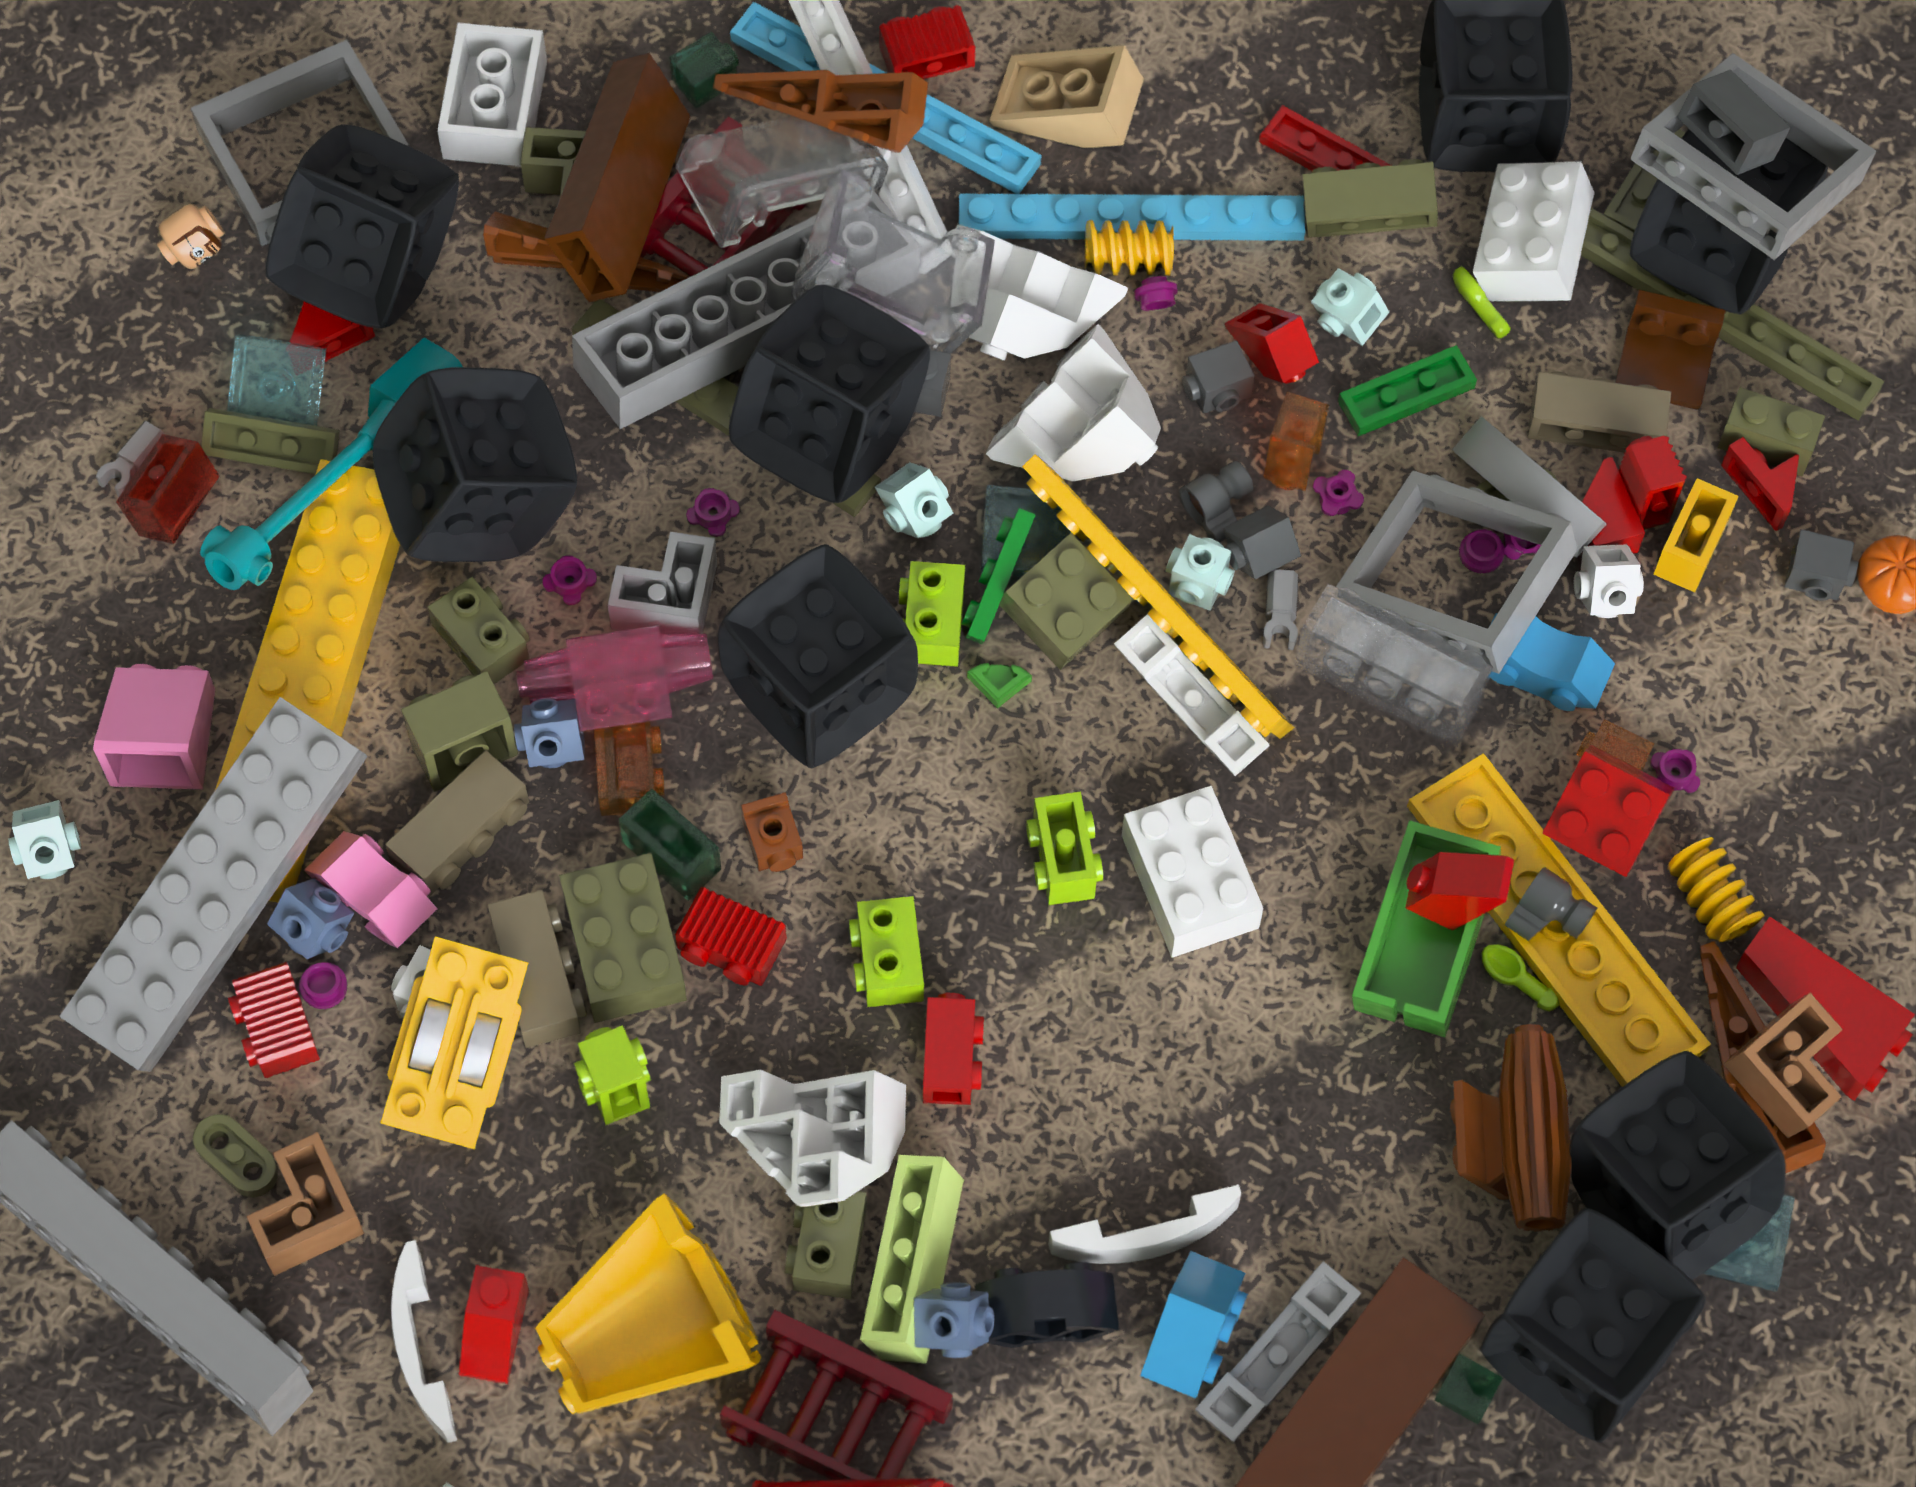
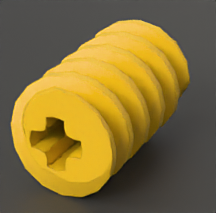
M1093 220L1086 222L1085 269L1088 263H1092L1094 272L1101 276L1105 263H1109L1113 276H1118L1122 264L1126 263L1130 275L1135 276L1140 263H1144L1148 276H1153L1157 264H1161L1165 276L1171 275L1174 256L1173 225L1170 233H1167L1164 222L1158 220L1152 233H1150L1146 221L1140 220L1135 233H1132L1128 220H1123L1118 232L1115 233L1111 221L1105 220L1100 233H1098Z
M1709 837L1693 843L1676 854L1669 862L1667 869L1672 876L1679 877L1677 881L1679 889L1682 892H1689L1686 901L1690 907L1698 908L1695 916L1700 923L1707 924L1705 933L1709 939H1718V942H1725L1746 933L1757 925L1765 915L1762 911L1747 913L1746 910L1753 904L1755 899L1752 895L1738 898L1736 894L1746 884L1743 879L1732 882L1727 880L1736 870V867L1733 863L1723 866L1718 865V862L1727 852L1724 848L1710 851L1708 847L1713 843L1714 838Z

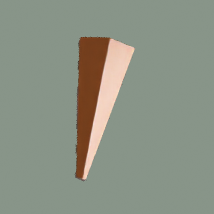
M829 70L715 74L714 89L885 150L900 153L924 124L928 82L913 72L835 75Z
M496 211L485 223L483 236L487 256H493L494 263L565 269L544 239L548 228ZM639 257L628 289L661 292L691 276L682 270Z
M1712 941L1700 946V957L1724 1080L1750 1106L1770 1130L1783 1152L1786 1162V1173L1821 1160L1827 1143L1815 1122L1808 1128L1787 1138L1723 1065L1760 1032L1765 1025L1716 942Z

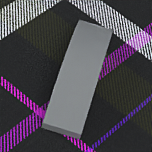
M1482 416L1452 449L1509 500L1518 501L1527 508L1546 514H1558L1567 521H1571L1578 548L1574 554L1576 558L1583 552V546H1588L1607 524Z
M1323 1261L1293 1295L1290 1304L1230 1373L1227 1372L1196 1407L1195 1411L1234 1443L1310 1360L1361 1296V1292Z

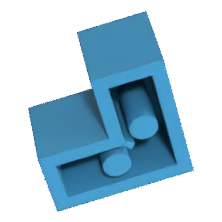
M1190 1251L1169 1293L1140 1376L1193 1398L1197 1397L1203 1381L1213 1384L1223 1356L1214 1353L1218 1341L1221 1340L1228 1343L1248 1295L1240 1291L1245 1272Z

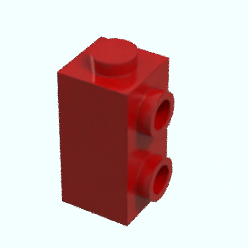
M942 993L937 998L927 997L923 1103L971 1105V1090H981L982 1061H973V1044L983 1045L984 1016H975V999H966L965 996L958 993Z

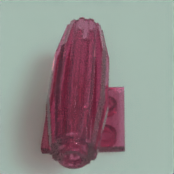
M658 625L566 639L567 647L525 660V670L516 671L520 698L529 697L530 704L543 698H552L556 701L575 699L580 731L672 718L669 693L713 679L706 633H660Z

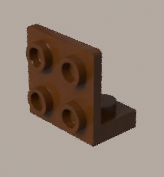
M1639 290L1630 315L1615 383L1632 386L1651 385L1659 390L1671 391L1670 404L1695 410L1700 409L1714 347L1723 325L1726 310Z

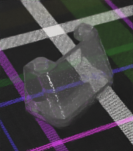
M792 116L709 135L699 134L693 136L685 143L676 166L720 248L739 244L741 236L738 232L748 223L753 221L756 227L763 226L769 211L833 196L837 204L871 187L879 195L889 168L880 150L874 145Z
M841 169L828 184L794 276L792 286L793 298L796 300L804 292L820 284L836 287L869 303L912 329L930 346V350L951 354L982 326L995 240L970 227L953 229L947 232L941 239L933 237L869 207L868 205L872 198L871 185L861 176Z

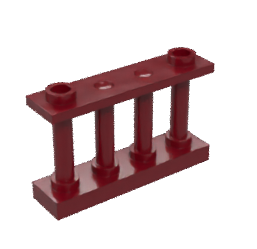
M728 116L666 184L640 257L644 258L647 253L649 255L656 253L689 276L709 268L664 239L665 233L674 224H684L725 251L715 264L770 238L795 209L798 211L802 210L810 201L813 194L811 168L803 164L791 179L785 177L744 150L742 124ZM727 165L730 167L736 165L778 193L763 209L718 180V175ZM709 194L750 220L751 223L738 238H735L692 210L691 205L700 195L706 196Z
M774 1310L766 1325L767 1340L773 1342L771 1348L774 1351L742 1413L724 1405L720 1413L722 1427L727 1429L725 1435L732 1441L748 1448H752L755 1442L831 1480L898 1479L924 1425H930L932 1420L943 1425L945 1424L953 1408V1395ZM800 1355L817 1363L815 1369L818 1373L786 1435L759 1421L791 1360H797ZM843 1377H846L860 1384L859 1390L863 1394L829 1457L805 1445L804 1442L835 1382H841ZM889 1398L906 1406L904 1412L907 1416L876 1478H873L848 1465L879 1404L886 1403Z

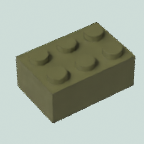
M652 853L559 875L594 1023L687 1001L684 978Z

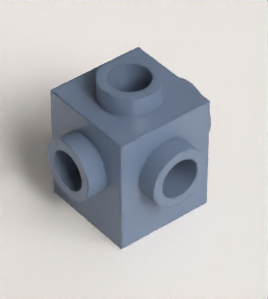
M543 698L532 702L530 705L523 706L522 721L519 724H514L517 749L518 751H526L529 767L557 768L567 762L584 760L585 734L578 698L559 701L552 698Z
M313 878L285 889L267 925L280 935L294 952L309 959L325 952L332 953L344 943L348 935L346 928L354 912L341 901L338 894L324 887Z
M945 1283L941 1285V1289H932L914 1298L916 1348L942 1349V1356L961 1358L971 1356L973 1349L989 1342V1336L992 1334L994 1327V1313L992 1308L989 1307L988 1292L971 1291V1285L968 1283Z

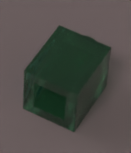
M712 32L669 57L672 81L695 108L723 93L714 89L715 74H737L736 66L739 65L738 57L728 43L722 44Z

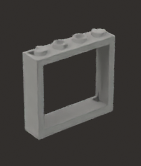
M344 40L191 107L200 137L261 246L270 243L282 200L263 209L261 208L223 141L222 135L351 79L383 135L409 146L348 40Z
M1732 53L1700 81L1731 69L1791 127L1786 138L1834 170V172L1795 207L1786 212L1674 134L1685 125L1677 116L1691 88L1643 127L1630 160L1775 260L1862 183L1877 151ZM1655 149L1658 150V157L1651 152ZM1770 229L1777 233L1775 238L1768 234Z
M1412 470L1335 587L1333 595L1341 617L1347 621L1499 674L1578 548L1571 521H1567L1558 514H1546L1527 508L1524 504L1515 500L1506 501L1487 495L1484 491L1475 487L1466 488L1450 483L1441 476H1429ZM1424 507L1541 545L1488 629L1371 589Z

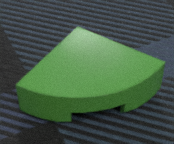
M984 663L967 672V678L997 709L1032 682V675L1016 665H989V663Z

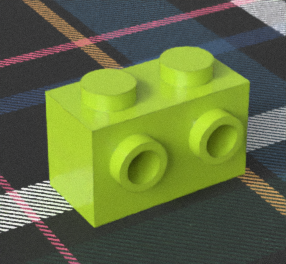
M911 561L909 578H900L899 605H907L906 619H902L916 641L918 664L958 667L965 587V565Z
M1081 791L1034 798L1033 819L1026 820V831L1030 848L1038 847L1040 862H1034L1037 890L1046 889L1048 905L1095 899L1096 883L1103 881V868L1100 854L1092 853L1090 839L1095 838L1094 820L1091 811H1084Z
M914 896L857 902V919H849L851 947H861L862 963H854L856 992L866 991L867 1007L923 1002L924 980Z
M622 1025L614 1029L611 1027L599 1028L589 1033L585 1037V1041L577 1043L581 1060L575 1062L574 1067L579 1077L577 1079L579 1087L588 1106L597 1104L605 1125L650 1108L646 1083L651 1081L646 1067L648 1062L638 1038L629 1040Z

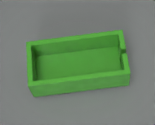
M1409 820L1352 994L1353 1006L1355 1011L1395 1022L1397 1015L1401 1014L1403 1015L1405 1026L1446 1038L1485 914L1453 931L1405 909L1409 892L1406 887L1407 878L1416 864L1427 860L1439 852L1501 855V847Z

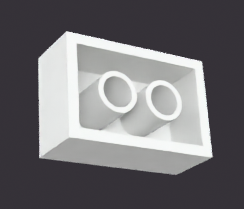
M467 23L457 24L437 129L443 159L521 167L526 127L535 128L547 64L542 30Z
M1582 162L1497 165L1473 268L1477 282L1489 301L1571 300L1594 196V190Z
M1212 786L1124 814L1121 836L1171 958L1259 929L1263 906Z

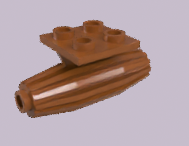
M1526 1024L1516 1027L1514 1029L1515 1034H1510L1505 1039L1499 1098L1482 1093L1463 1080L1453 1082L1454 1099H1452L1450 1104V1113L1456 1125V1145L1453 1147L1452 1157L1458 1175L1500 1200H1510L1517 1228L1524 1229L1525 1231L1542 1232L1546 1230L1551 1231L1556 1228L1559 1229L1565 1225L1572 1168L1568 1097L1553 1035L1546 1033L1540 1025Z

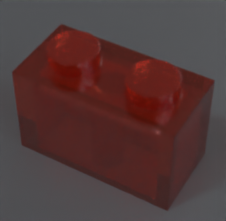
M162 434L116 503L139 536L174 544L220 475L198 441Z

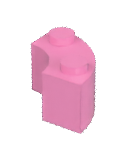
M343 831L304 871L312 879L315 878L324 887L338 894L341 901L347 907L350 906L364 918L370 920L365 925V929L387 944L398 948L437 910L436 906L427 897L431 891L414 873L407 875L387 862L382 857L384 854L382 848L367 834L360 836Z

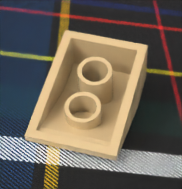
M1125 45L1011 55L990 123L993 127L1082 148L1124 145L1144 78Z

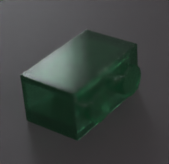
M651 788L619 818L622 842L637 856L652 853L657 874L688 901L721 870L719 847L654 789Z

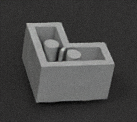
M670 532L662 571L616 565L607 605L611 630L701 643L717 568L715 538Z

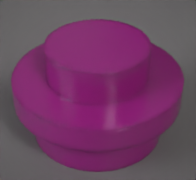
M1164 276L1144 279L1141 282L1142 286L1134 290L1135 300L1140 302L1141 309L1144 311L1166 309L1175 304L1174 296L1178 293L1177 284L1168 282L1167 277Z
M1479 529L1466 535L1459 548V557L1463 565L1476 573H1490L1496 570L1501 565L1505 554L1504 545L1500 538L1494 532L1486 529Z
M328 962L311 965L302 974L299 982L302 998L308 1005L317 1009H328L339 1004L345 997L348 988L347 979L342 969Z

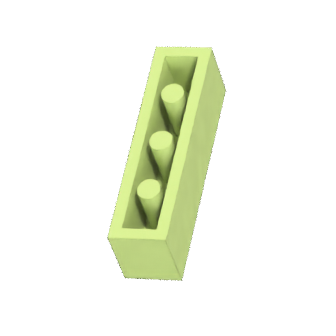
M899 1155L860 1338L872 1352L884 1361L927 1363L930 1348L915 1347L914 1298L932 1289H941L964 1179L945 1157Z

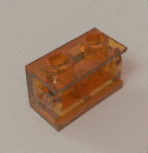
M1286 392L1270 436L1264 479L1270 480L1276 487L1283 490L1299 489L1306 492L1314 454L1319 455L1322 447L1329 404Z
M644 710L645 722H641L640 715L634 713L593 714L598 800L601 816L657 812L656 796L665 795L663 768H654L653 754L662 753L660 726H651L649 710Z

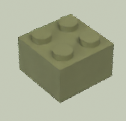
M1070 533L1005 591L999 606L1061 670L1127 610L1134 599L1086 547Z
M487 671L477 676H464L455 681L452 687L434 695H421L412 700L409 706L401 709L411 747L434 792L447 787L485 750L500 763L518 755L510 715Z

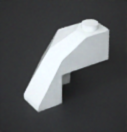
M957 224L954 232L956 252H954L953 307L966 337L983 343L980 352L1005 361L1007 353L1021 358H1028L1067 348L1125 297L1128 287L1096 273L1071 267L1040 252L1015 246L981 230Z
M1097 324L1057 363L1058 368L1051 380V384L1048 386L1043 381L1020 406L1022 410L993 437L986 452V455L991 460L1021 468L1036 454L1054 469L1062 479L1078 481L1124 472L1134 462L1141 466L1158 449L1155 443L1161 427L1147 392L1107 333Z
M761 1069L721 1077L719 1123L730 1135L736 1137L748 1149L747 1153L768 1175L774 1177L786 1189L785 1193L796 1205L807 1207L844 1201L889 1171L905 1133V1084L875 1070L792 1084Z

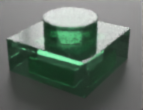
M1459 1353L1434 1401L1479 1425L1503 1377Z

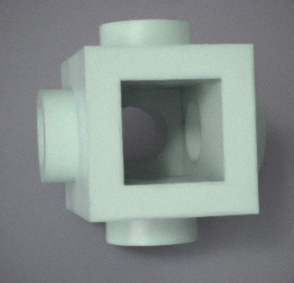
M1340 268L1334 272L1330 279L1325 280L1319 286L1316 296L1311 301L1320 315L1318 323L1327 332L1336 337L1342 333L1360 345L1367 341L1389 313L1378 291H1376L1375 285L1360 273L1351 276Z
M909 462L875 486L886 507L883 510V515L890 527L898 533L902 532L916 538L927 537L938 531L942 526L941 522L953 514L946 500L949 497L947 488L937 476L932 474L929 468Z
M1189 534L1183 549L1175 547L1166 567V572L1171 574L1169 594L1188 604L1211 611L1218 594L1226 595L1235 570L1229 568L1231 550L1224 548L1221 543L1214 539L1198 538Z
M60 800L13 811L12 829L15 837L8 838L14 864L24 865L28 879L38 876L41 879L56 878L65 874L69 868L74 867L75 850L81 849V842L75 822L66 823Z

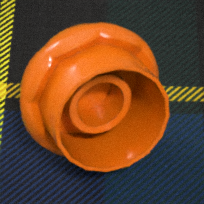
M1902 535L1884 537L1872 543L1859 559L1857 568L1858 582L1874 606L1885 612L1901 614L1911 612L1916 608V539Z

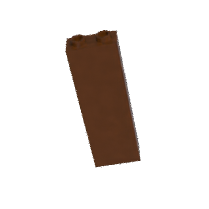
M650 53L613 62L544 238L588 302L627 293L691 118Z
M1403 1257L1235 1487H1365L1479 1329L1485 1314Z

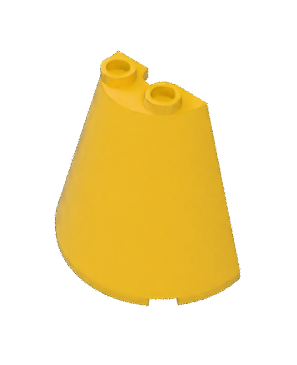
M665 1193L648 1206L535 1327L542 1341V1344L538 1346V1352L545 1365L552 1372L557 1369L560 1370L564 1382H562L563 1386L558 1388V1392L564 1405L572 1414L592 1411L739 1372L753 1367L761 1360L758 1350L751 1353V1348L759 1344L750 1318L729 1277L707 1243L703 1244L700 1238L689 1232V1230L694 1228L693 1223L682 1209Z

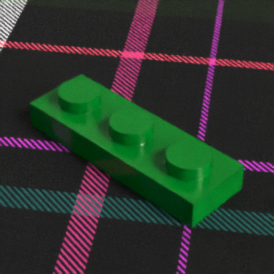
M1455 345L1339 393L1338 403L1359 437L1473 390L1476 387L1477 378L1459 348Z
M1018 508L1014 518L1005 515L995 539L1003 543L997 560L988 557L978 581L986 585L980 602L971 599L961 625L969 627L965 638L979 644L984 643L1035 514Z

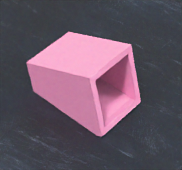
M135 664L130 668L116 667L93 746V750L110 786L203 790L215 687L209 671L188 665L180 666L177 669H157L147 664Z

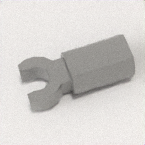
M144 421L116 454L117 459L114 462L104 464L98 470L96 478L99 485L104 488L111 479L121 478L114 489L119 498L122 499L128 496L133 488V478L136 475H141L168 443V438L162 430Z
M1275 569L1269 572L1267 576L1265 616L1268 622L1264 627L1262 636L1264 648H1270L1272 635L1275 633L1286 635L1288 638V650H1293L1296 645L1298 630L1293 622L1297 618L1298 574L1295 571Z

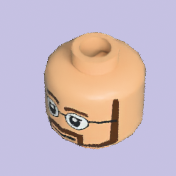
M187 204L160 223L159 232L163 240L157 243V246L171 265L179 261L184 267L194 269L221 250L222 240L220 237L225 232L218 220L205 205L199 209L194 204Z

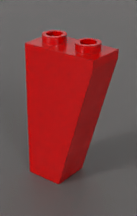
M1771 917L1768 918L1751 941L1736 966V969L1777 1016L1790 1004L1811 993L1843 1030L1821 1048L1813 1058L1845 1095L1854 1101L1863 1088L1871 1093L1875 1090L1888 1069L1881 1065L1888 1053L1898 1057L1913 1036V1033L1906 1029L1915 1016L1913 1012Z

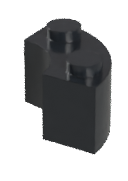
M1088 1262L1070 1263L1063 1266V1269L1026 1273H1023V1270L1019 1268H1004L993 1273L994 1279L975 1284V1291L988 1292L989 1307L992 1308L994 1313V1327L992 1334L989 1336L988 1344L1018 1348L1044 1342H1087L1119 1330L1113 1273L1092 1270V1264Z

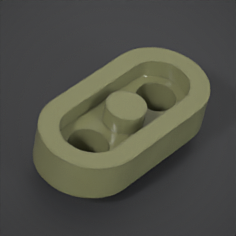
M215 1114L206 1117L197 1125L193 1134V1144L199 1157L239 1194L246 1197H259L268 1193L274 1187L279 1172L273 1155L230 1116ZM216 1138H228V1144L223 1149L217 1150L212 1148V1143ZM253 1167L262 1169V1174L258 1179H246V1173L249 1169Z

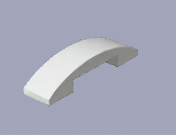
M1148 614L1114 643L1117 649L1163 701L1234 776L1240 773L1270 746Z
M1235 1185L1192 1196L1189 1217L1104 1238L1102 1237L1098 1220L1050 1231L1049 1249L1052 1255L1061 1258L1097 1264L1128 1263L1162 1256L1196 1242L1226 1221L1238 1208L1241 1197L1240 1187Z
M416 1240L405 1243L395 1272L391 1305L394 1342L404 1376L419 1408L436 1432L449 1443L457 1441L448 1391L443 1381L430 1384L425 1382L411 1304L430 1300L421 1253Z

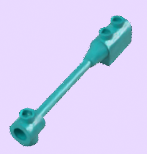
M424 337L370 385L369 419L363 425L355 440L255 530L249 526L240 525L231 532L219 525L209 532L202 543L200 555L205 559L206 568L213 579L221 586L230 590L239 589L248 580L257 586L263 584L273 568V563L270 561L271 550L268 543L367 452L373 450L374 439L379 427L414 380L429 371L463 367L460 361L452 353Z

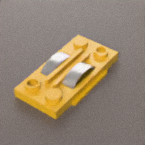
M435 936L424 976L417 977L414 981L387 1076L392 1081L381 1124L475 1149L486 1108L492 1107L495 1104L522 1009L517 1001L528 962Z

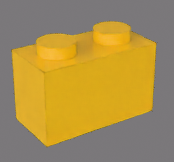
M1697 478L1662 550L1653 575L1695 593L1728 524L1739 496Z

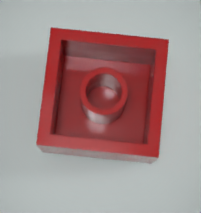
M1590 745L1584 751L1542 834L1627 877L1675 788Z

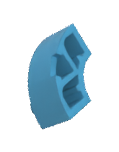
M1535 616L1501 672L1498 674L1490 671L1489 675L1499 684L1505 686L1513 685L1549 700L1555 707L1564 711H1573L1576 707L1596 709L1615 663L1591 637L1575 636L1559 631Z

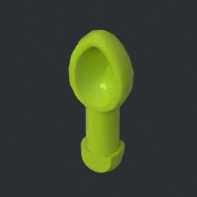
M1462 266L1454 270L1453 280L1463 298L1472 306L1496 338L1505 337L1510 332V327L1488 300L1477 281Z
M1499 944L1487 945L1483 948L1481 953L1482 963L1493 979L1500 984L1516 986L1537 1002V1007L1544 1011L1550 1012L1559 1006L1558 997L1553 990L1526 971V965L1522 957L1515 950Z

